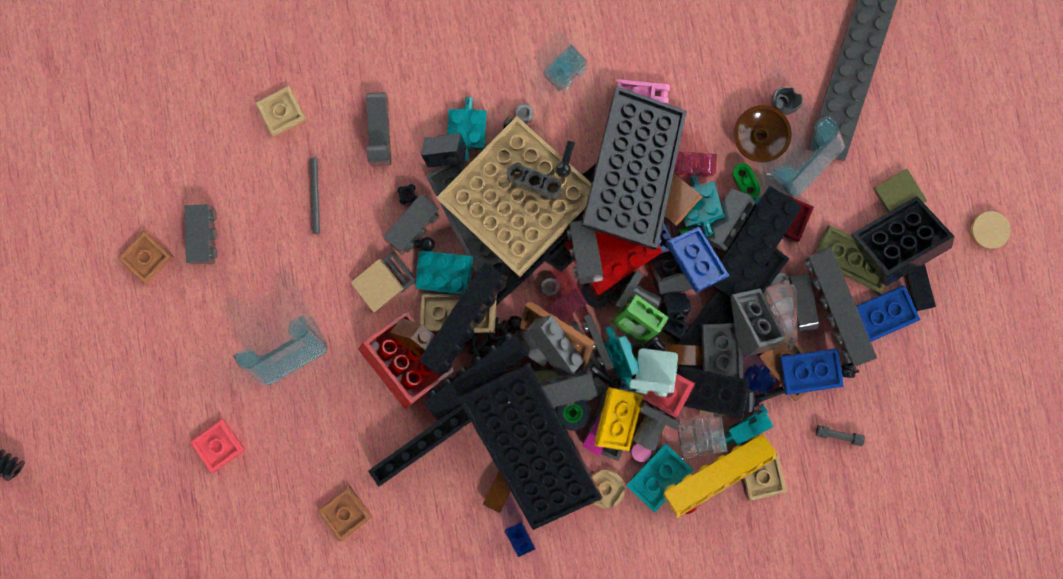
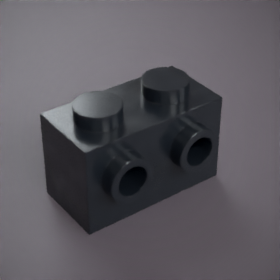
M460 133L426 137L421 156L427 167L463 164L467 145Z

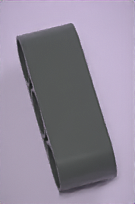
M512 164L507 170L510 183L516 187L550 200H556L562 195L561 182L552 176L520 164ZM515 172L522 173L517 179L512 177ZM533 179L540 180L537 185H531L530 181ZM554 185L558 187V190L556 192L548 191V188L550 186Z
M810 275L789 276V293L797 331L817 329L819 322Z

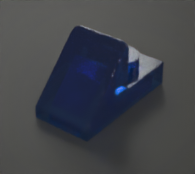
M524 521L504 530L518 557L536 549Z

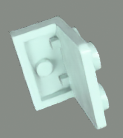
M640 349L638 354V370L640 373L636 374V379L631 380L630 388H635L637 393L647 394L648 390L655 391V395L667 396V393H673L678 354L675 352Z

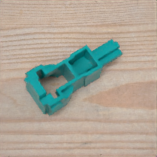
M764 404L759 405L761 410L728 427L730 432L715 439L720 450L734 442L739 445L774 427L767 415L768 411Z

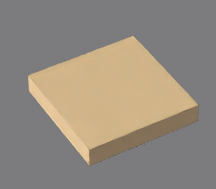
M290 86L255 102L273 137L307 121Z
M378 259L351 282L373 312H377L404 289L382 259Z
M776 454L775 460L743 478L749 501L787 492L778 454Z

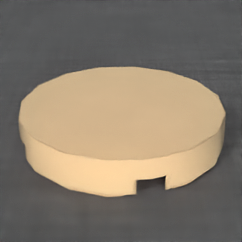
M994 211L979 214L974 218L970 227V234L974 243L984 249H996L1003 246L1008 241L1011 233L1010 224L1006 217Z
M609 469L596 471L592 478L601 490L602 499L593 504L600 508L617 506L625 494V485L622 478L616 472Z

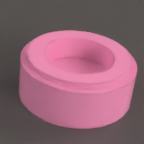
M635 443L631 449V454L635 460L644 462L650 458L651 450Z

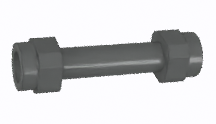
M817 425L815 435L818 437L840 439L861 447L864 445V435L830 430L829 427Z

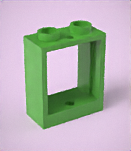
M635 295L625 304L623 309L620 308L611 323L640 344H643L661 331L668 317L641 297Z

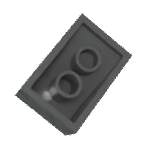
M761 289L731 296L736 338L745 357L773 350L787 340Z

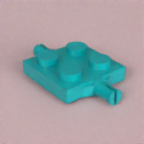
M465 97V108L449 109L447 135L460 133L467 145L464 162H469V151L485 149L487 111L473 109V97Z
M693 175L694 178L692 176L689 177L692 188L702 198L684 217L687 229L703 226L704 235L709 236L708 232L710 235L713 234L710 224L715 220L725 218L715 182L699 184L697 175Z
M613 326L607 327L605 329L609 339L604 345L614 366L613 370L616 378L625 380L628 390L634 389L630 388L631 380H633L632 377L640 372L638 370V362L631 351V343L626 336H616Z

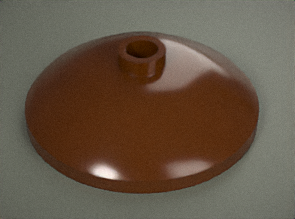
M759 105L749 108L738 118L734 127V141L737 149L743 156L754 162L766 163L778 159L786 152L791 142L792 131L788 119L781 111L771 106ZM757 134L762 135V140L757 138Z

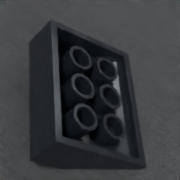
M918 196L852 233L853 239L870 267L885 286L951 249L955 238Z

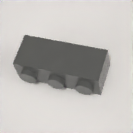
M731 188L724 197L721 206L725 218L711 223L710 226L713 234L710 235L708 232L709 236H705L711 246L727 253L757 205L750 195Z
M420 194L385 234L384 240L401 255L405 252H410L415 245L413 242L417 237L421 238L427 231L426 227L438 219L439 208Z
M208 204L185 205L186 263H215L217 258V248L215 247L217 230L214 228V221L217 219V213L213 206Z
M582 221L570 223L571 230H567L569 242L573 241L574 248H570L572 260H576L577 267H573L575 279L579 278L580 284L603 281L595 231L581 227Z
M552 315L536 318L526 330L558 375L573 374L584 361Z
M590 368L576 371L573 374H565L539 381L554 409L560 405L570 406L579 400L589 401L594 396H597Z

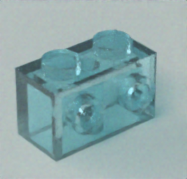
M570 45L544 70V77L559 92L563 88L566 90L573 83L572 79L576 75L581 76L586 71L587 60Z

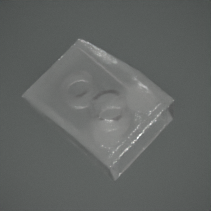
M787 279L766 288L764 296L787 338L784 343L789 351L797 340V290Z

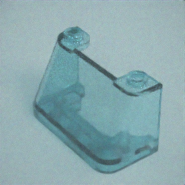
M829 116L819 118L813 125L816 129V136L813 140L820 146L797 170L790 165H782L777 170L772 168L766 175L790 197L801 195L845 147V142L838 125Z
M301 316L289 325L288 331L292 337L291 341L268 354L258 355L255 351L245 349L236 353L233 357L238 366L259 383L271 385L326 353L328 345L313 317Z

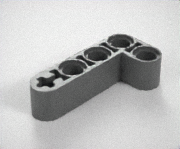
M386 92L366 94L369 134L367 159L372 167L388 166L392 164L387 94Z

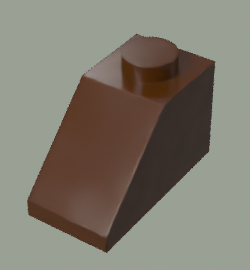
M402 318L389 333L419 357L426 351L435 337V334L422 324Z

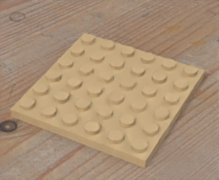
M516 116L436 198L511 270L521 277L570 226V223L574 222L585 211L591 182L571 164H569L571 167L569 176L565 178L559 177L555 169L563 157ZM512 164H520L552 176L561 182L562 195L556 200H550L516 187L510 183L507 170ZM515 172L512 177L517 179L522 173ZM533 179L530 181V184L537 185L540 180ZM554 185L548 188L549 192H556L558 190V187Z

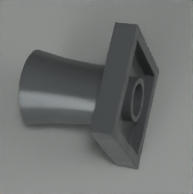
M634 271L620 281L608 304L623 309L630 299L638 295L657 309L661 302V296L640 287L638 283L643 275Z
M642 399L640 411L646 414V416L633 434L632 439L639 445L655 451L665 425L676 430L680 422L678 417L674 418Z

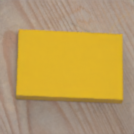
M608 387L594 445L626 451L630 450L643 394Z

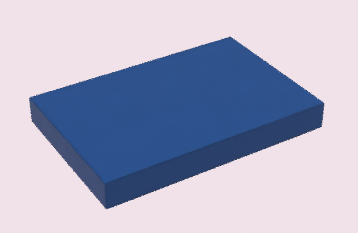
M700 227L667 241L666 245L695 293L729 276Z
M905 285L856 305L871 342L921 320Z
M838 348L779 356L785 395L844 387Z

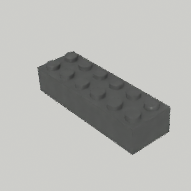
M826 248L806 256L805 266L807 271L812 272L814 279L811 280L815 290H820L822 296L819 297L822 307L829 312L826 317L830 326L832 325L836 329L834 336L837 343L843 346L844 350H841L844 360L856 367L877 359L833 249Z

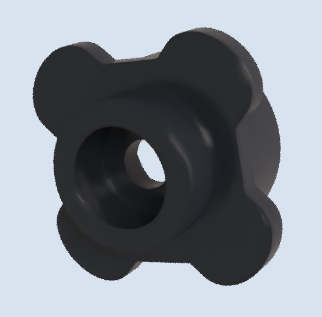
M415 185L400 186L397 189L400 196L399 202L402 205H405L407 202H414L418 198L415 194Z
M843 363L841 365L842 377L854 378L856 373L860 371L850 363Z

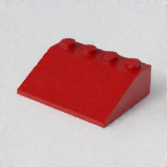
M595 231L603 281L588 283L594 293L599 295L663 251L659 245L654 251ZM568 240L563 245L571 256L570 248H574L573 241L569 242Z
M408 311L365 340L358 348L359 352L404 409H407L454 372L451 368L445 374H437L420 361L422 355L420 357L389 334L401 318L415 322Z

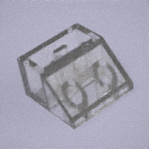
M709 413L679 420L680 424L677 430L682 459L727 452L721 414Z

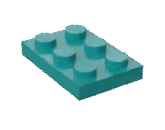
M419 250L415 288L463 294L471 283L473 256Z
M664 443L631 478L626 487L655 513L665 502V489L672 484L677 485L681 483L682 479L694 470Z

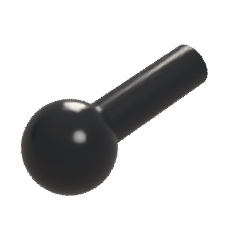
M567 140L562 161L557 164L555 169L559 177L565 178L571 172L569 162L575 142Z
M424 237L422 240H415L413 242L415 244L413 248H421L423 251H432L435 247V242L431 237Z

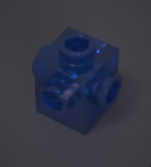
M756 364L749 366L744 373V379L750 380L749 389L755 393L759 391L765 395L777 378L771 375V370L763 364L761 366Z

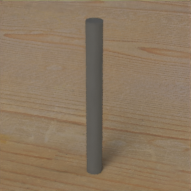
M310 158L312 234H320L318 158Z

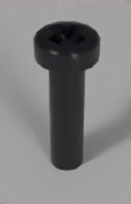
M591 365V372L606 382L609 387L619 388L621 384L619 379H613L596 365Z
M781 386L759 395L755 394L754 407L759 406V402L784 394V388Z

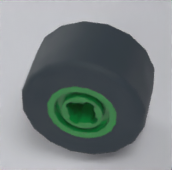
M575 401L570 406L560 405L556 406L555 409L565 429L579 430L589 421L590 408L586 401Z

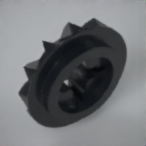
M588 283L583 285L582 298L586 304L598 308L605 306L611 300L612 287L602 292L599 297L600 300H598L596 295L589 296L593 291Z

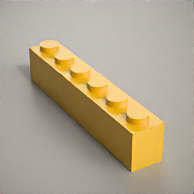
M764 434L758 437L754 436L745 445L734 447L730 454L726 456L721 455L716 458L713 464L702 466L698 473L693 476L689 474L682 479L681 483L677 485L672 484L665 489L666 492H664V500L676 518L775 460L777 452Z

